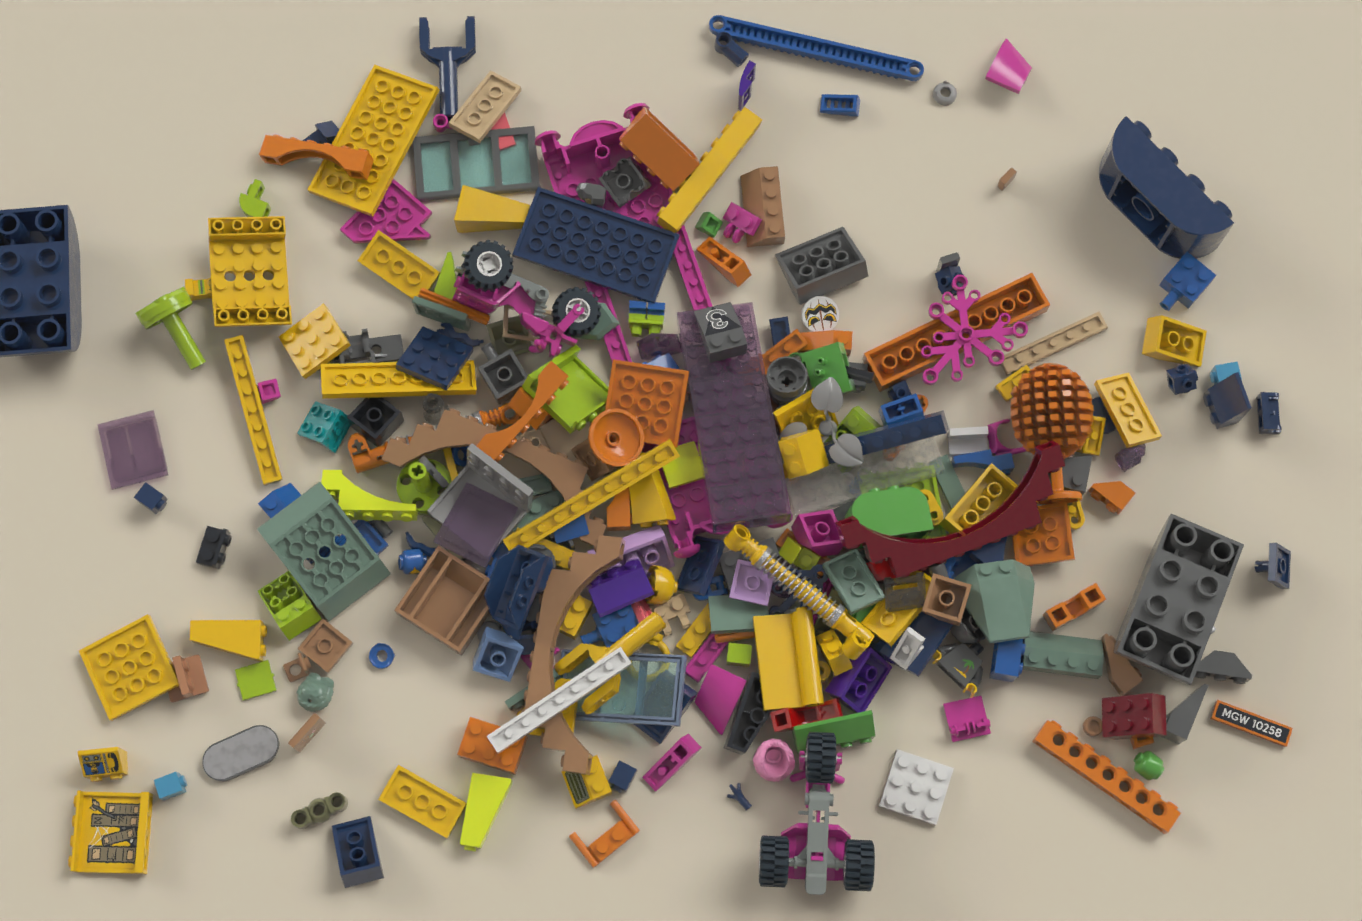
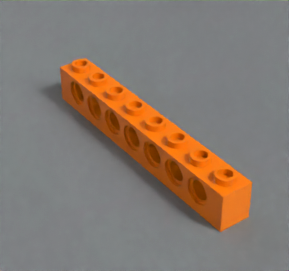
M1047 720L1033 739V743L1163 834L1170 831L1181 814L1175 804L1169 801L1166 803L1161 799L1159 793L1146 789L1142 781L1137 778L1133 780L1127 775L1128 772L1119 766L1116 768L1110 764L1111 760L1104 755L1099 756L1094 752L1095 749L1086 743L1083 745L1077 741L1078 737L1071 732L1066 733L1063 731L1059 723L1053 720L1051 722ZM1054 736H1059L1062 739L1060 746L1054 744ZM1071 747L1078 750V757L1070 755L1069 750ZM1087 759H1092L1095 762L1094 769L1087 767ZM1104 770H1107L1111 773V780H1105L1103 778ZM1120 782H1125L1128 785L1127 792L1120 790ZM1138 793L1142 794L1145 798L1143 804L1138 803L1136 800ZM1154 805L1161 808L1160 816L1154 814Z

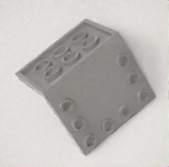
M471 443L467 448V465L432 504L427 513L488 560L503 543L502 539L514 530L532 508L534 490Z

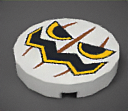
M815 296L810 298L803 306L801 319L804 326L812 332L828 331L837 325L839 310L837 304L832 299L825 296Z

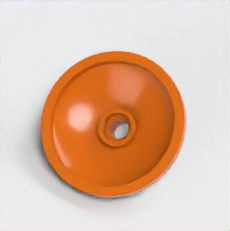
M617 408L608 409L598 414L590 425L589 444L592 452L601 462L609 466L620 467L627 465L640 455L644 445L643 429L637 418L628 411ZM610 436L614 439L613 443L609 440Z

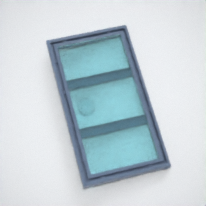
M562 649L561 659L572 650ZM633 653L628 657L632 665L620 672V688L616 695L588 715L585 714L581 706L584 700L602 685L578 700L575 721L680 727L687 656ZM589 656L571 672L559 675V679H573L594 665L595 662Z

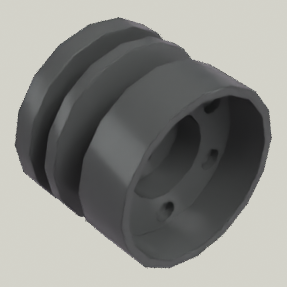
M788 356L780 357L774 360L768 367L767 392L774 403L786 405L807 392V371L800 360Z

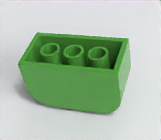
M896 485L880 491V488L871 489L868 493L860 495L845 515V518L855 516L860 524L874 531L899 538L925 539L934 529L927 498L920 490L913 487L899 488ZM862 543L859 547H857V549L863 548Z

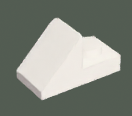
M907 628L890 659L906 670L923 650L924 646L922 644L925 638L912 628Z

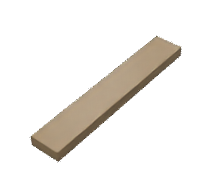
M1099 311L1004 355L1001 367L1006 376L1026 364L1027 366L1103 332L1108 329V326Z

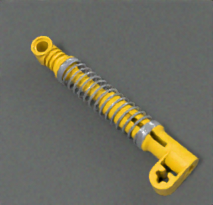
M736 524L724 538L725 545L735 552L742 550L741 554L745 553L746 558L750 557L749 560L753 567L758 569V571L765 568L763 575L770 572L768 579L775 576L773 583L780 580L778 587L785 584L783 591L790 588L788 594L794 592L793 598L797 597L798 602L802 601L803 606L807 605L808 610L812 609L813 614L817 613L818 618L822 617L826 625L828 624L832 629L836 628L847 638L842 645V652L849 659L856 660L870 645L875 634L848 614V610L841 604L838 606L836 600L833 602L831 596L828 598L826 592L823 594L821 588L818 590L816 584L813 586L811 580L808 582L805 580L806 577L801 580L799 577L802 573L796 576L794 573L797 569L791 572L789 569L792 565L786 568L784 565L787 561L781 564L779 561L782 557H779L777 560L774 559L777 553L771 556V548L767 545H758L759 542H754V538L750 539V531L745 526Z

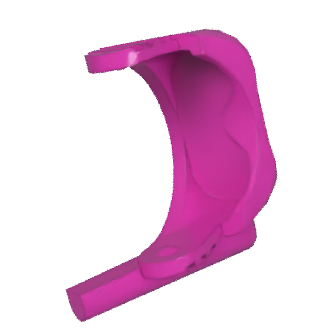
M1004 419L987 425L989 448L996 456L1007 453L1014 455L1027 452L1023 447L1007 448L998 440V426L1009 423L1010 419Z

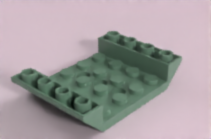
M318 482L257 528L328 621L332 620L391 574L321 482ZM338 534H343L346 537V543L342 546L335 543V537ZM323 546L329 547L331 551L330 555L326 558L321 557L319 554V549ZM307 558H311L315 562V566L310 570L305 569L303 566V562Z

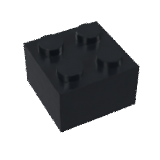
M383 397L365 398L347 417L350 427L363 434L376 447L381 446L404 422L402 412Z

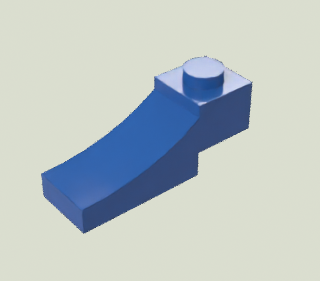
M991 449L953 456L951 460L953 468L977 467L986 469L992 463L1006 476L1010 475V472L1015 468L1011 453L992 456Z

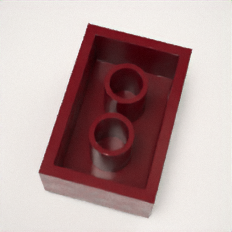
M1147 693L1102 698L1103 738L1120 740L1167 736L1166 696Z

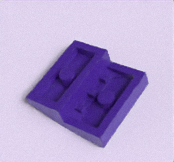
M751 60L747 63L740 80L738 109L742 111L751 98L752 82L755 79L756 63Z

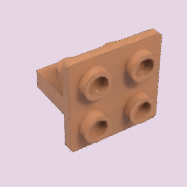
M199 654L183 658L180 655L172 658V664L179 682L178 687L168 691L172 703L209 692Z

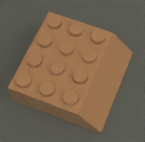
M438 546L394 611L406 621L462 656L490 614L484 597L490 578Z

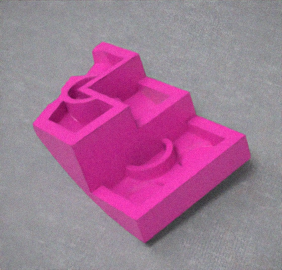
M1005 39L985 79L1019 94L1032 67L1009 40Z
M711 664L694 703L715 727L717 732L723 735L747 680Z

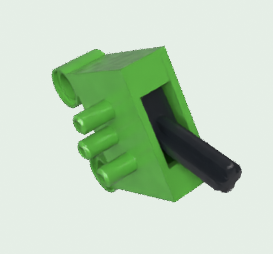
M841 342L804 353H792L788 356L794 358L799 356L801 358V362L807 368L812 389L829 377H833L839 384L842 394L856 391L854 380L870 384L874 380L873 372L849 366L844 343Z

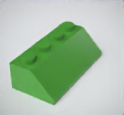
M872 710L794 726L792 730L797 755L800 751H805L806 753V742L809 732L834 733L836 746H841V748L853 746L852 743L859 741L860 744L872 742L871 739L876 736Z

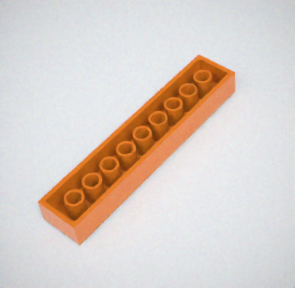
M1030 273L980 297L967 310L968 323L974 330L991 329L998 321L999 316L1002 313H1007L1010 316V322L1002 328L1013 327L1016 322H1026L1047 312L1050 303L1033 273ZM955 309L946 314L961 326L958 310ZM1001 317L1003 322L1008 321L1006 317ZM934 319L865 352L862 360L864 364H868V371L874 373V382L879 392L888 389L889 386L901 380L911 378L935 366L944 354L923 358L921 355L922 348L924 346L953 345L956 340L935 344L933 336L936 332L949 333L955 331L941 320ZM967 333L962 334L964 338H969ZM940 335L935 337L938 341L942 340ZM992 337L977 338V339L983 343V342H985V341L991 339ZM963 345L958 350L959 354L964 352ZM928 349L923 351L926 355L930 354Z

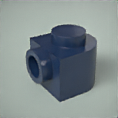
M901 380L889 386V391H887L891 401L912 395L906 380Z

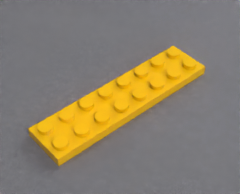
M468 360L447 391L397 370V362L321 364L322 399L475 395L477 393L474 360Z

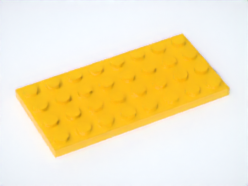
M374 64L332 142V145L337 147L347 146L355 150L361 148L370 153L374 161L368 180L352 178L339 165L323 159L307 189L309 193L373 217L440 91L439 88Z

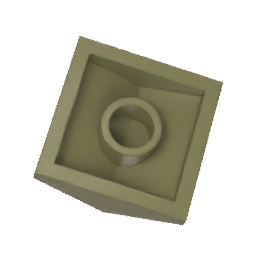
M519 315L508 318V334L528 336V331L521 324ZM503 320L486 325L492 346L498 355L512 349L515 356L530 352L531 341L502 337Z

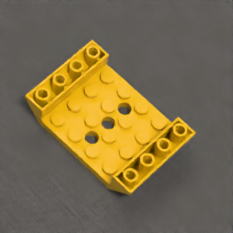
M285 216L208 218L214 327L292 325L285 246ZM270 272L274 278L266 280L263 278V274ZM232 273L235 276V280L227 281L225 275ZM252 273L255 278L252 281H247L244 275Z

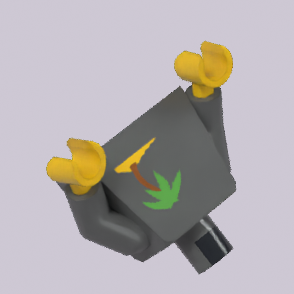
M956 643L945 645L936 650L932 656L934 658L932 664L937 663L936 665L963 689V693L970 691V698H972L982 680L983 668L981 664L983 661L978 655L984 648L980 643L972 644L969 648L964 643L960 645Z

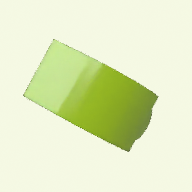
M255 179L253 184L249 185L248 195L240 193L239 203L246 217H268L271 207L269 203L260 200L265 189L260 180Z

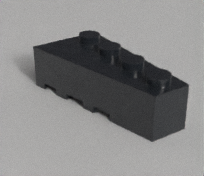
M751 672L747 677L746 685L724 745V749L740 755L746 753L761 727L768 719L770 712H772V710H764L760 675L755 672Z

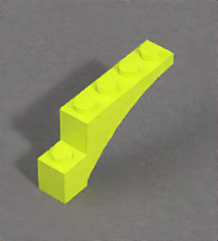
M323 470L322 485L334 500H339L338 505L351 521H417L418 512L416 504L399 503L376 497L354 485L343 475L342 470Z

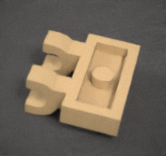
M684 593L671 597L666 603L649 606L652 613L654 611L657 612L665 621L666 628L663 629L665 637L672 635V630L668 623L672 619L678 617L683 630L690 627L686 614L690 613L691 610Z

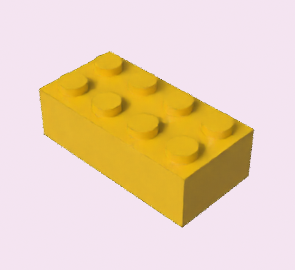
M991 463L939 525L952 534L976 524L1002 505L1018 485Z

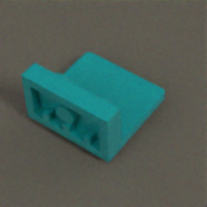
M315 401L297 434L316 441L329 451L336 453L350 428L347 419L348 415L340 409Z

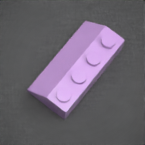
M655 525L623 537L625 540L623 561L615 564L608 570L621 567L626 562L639 559L647 577L651 574L647 573L651 565L662 566L667 569L674 567L675 564L661 526ZM594 549L587 551L589 554H596Z

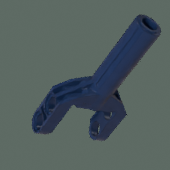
M467 16L465 20L466 48H462V46L433 47V49H430V28L427 17H419L420 52L424 58L439 68L440 114H444L448 121L458 111L457 68L476 53L475 16Z

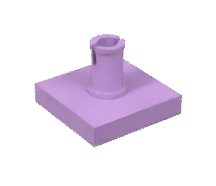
M738 559L729 598L768 607L774 576L768 579L770 572L763 575L765 568L758 571V569L751 565V562Z

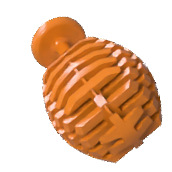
M1044 363L1036 366L1029 373L1022 374V378L1017 383L1018 387H1013L1010 393L1013 396L1011 399L1010 416L1013 431H1015L1014 436L1023 445L1022 447L1033 455L1036 452L1035 446L1053 440L1060 445L1062 456L1065 460L1074 455L1076 451L1082 450L1086 443V438L1092 436L1093 430L1091 426L1094 419V407L1091 394L1089 393L1090 390L1086 383L1080 379L1081 377L1066 366L1056 363ZM1061 467L1059 471L1051 473L1053 495L1048 496V499L1044 501H1036V504L1073 503L1083 499L1079 491H1064Z

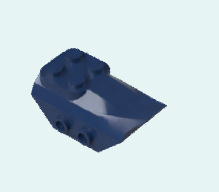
M521 545L514 547L497 558L484 594L492 619L501 623L507 635L520 640L536 594L541 593L546 588L550 572L553 569V560L550 556Z

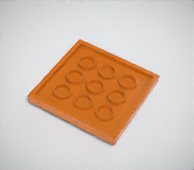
M613 359L605 411L617 408L634 415L642 426L645 443L660 445L670 439L674 447L678 448L690 371Z

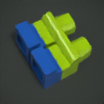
M629 300V328L631 336L641 337L642 329H649V337L658 339L664 325L665 303L648 302L646 319V302Z

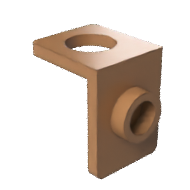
M298 653V659L283 665L290 682L299 680L311 673L309 670L312 667L308 657H304L301 653ZM293 665L301 667L299 675L294 676L290 673V668Z

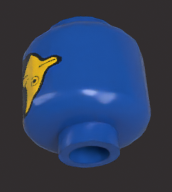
M420 549L403 550L402 554L398 556L399 570H402L406 575L419 574L427 563V556L423 555Z

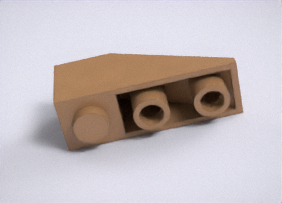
M1106 633L1101 637L1109 682L1119 695L1123 696L1143 681L1141 678L1142 674L1138 668H1133L1129 663V659L1114 653L1116 640L1113 636H1109Z

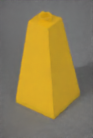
M462 185L454 217L455 226L458 233L522 229L530 205Z

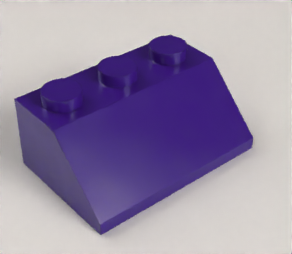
M639 559L630 560L621 567L608 570L607 573L597 576L587 586L600 618L654 595Z
M867 647L856 660L850 659L853 668L837 676L834 675L825 690L834 699L838 698L842 705L855 713L866 711L892 669V666L871 647Z

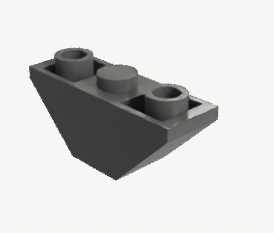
M1214 650L1200 661L1195 674L1196 678L1204 679L1206 676L1214 677L1216 681L1230 679L1236 684H1245V682L1252 679V674L1235 653Z

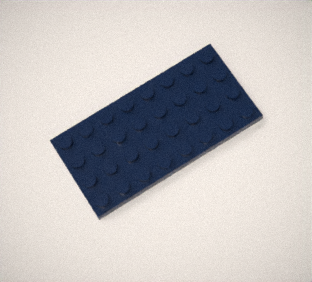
M538 187L512 256L645 302L655 303L680 234Z

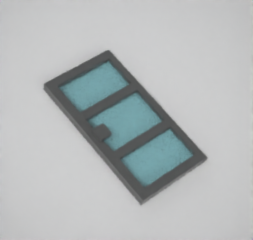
M527 126L490 130L481 143L462 133L415 137L413 140L417 199L419 201L459 198L462 185L492 194L536 191L541 186L539 182L537 148L534 144L536 139L535 127ZM513 135L516 145L500 150L498 137Z

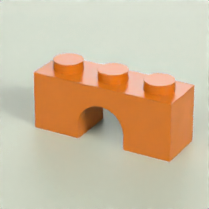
M1094 583L1069 600L1048 609L1043 614V617L1053 632L1101 605L1106 598L1097 583Z

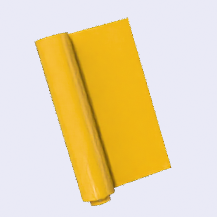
M798 607L791 614L753 616L764 710L823 705L812 610H808V607Z

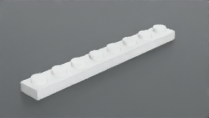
M619 647L489 734L487 738L499 754L632 665L631 661L622 648Z

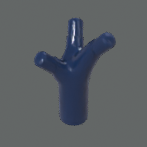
M526 620L522 632L526 630L535 632L538 624L536 621Z
M737 783V789L730 784L729 787L734 794H728L727 798L737 800L745 810H748L752 805L743 795L741 784Z

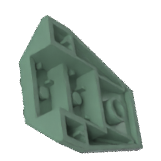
M1014 559L975 564L954 577V580L972 585L965 608L989 643L1029 638L1035 586L1029 566Z

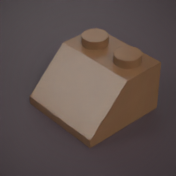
M933 573L922 612L938 620L960 626L972 585Z

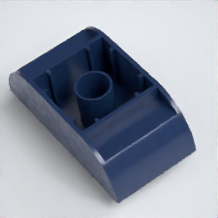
M1125 116L1117 126L1100 163L1099 180L1105 196L1164 254L1181 259L1188 252L1197 259L1212 253L1218 248L1234 224L1231 220V210L1219 200L1213 202L1204 193L1205 186L1196 175L1189 174L1187 176L1178 168L1176 155L1166 147L1159 149L1150 140L1152 137L1151 132L1141 121L1133 123Z
M68 205L0 210V358L77 351L82 332L80 249L77 229L70 207Z

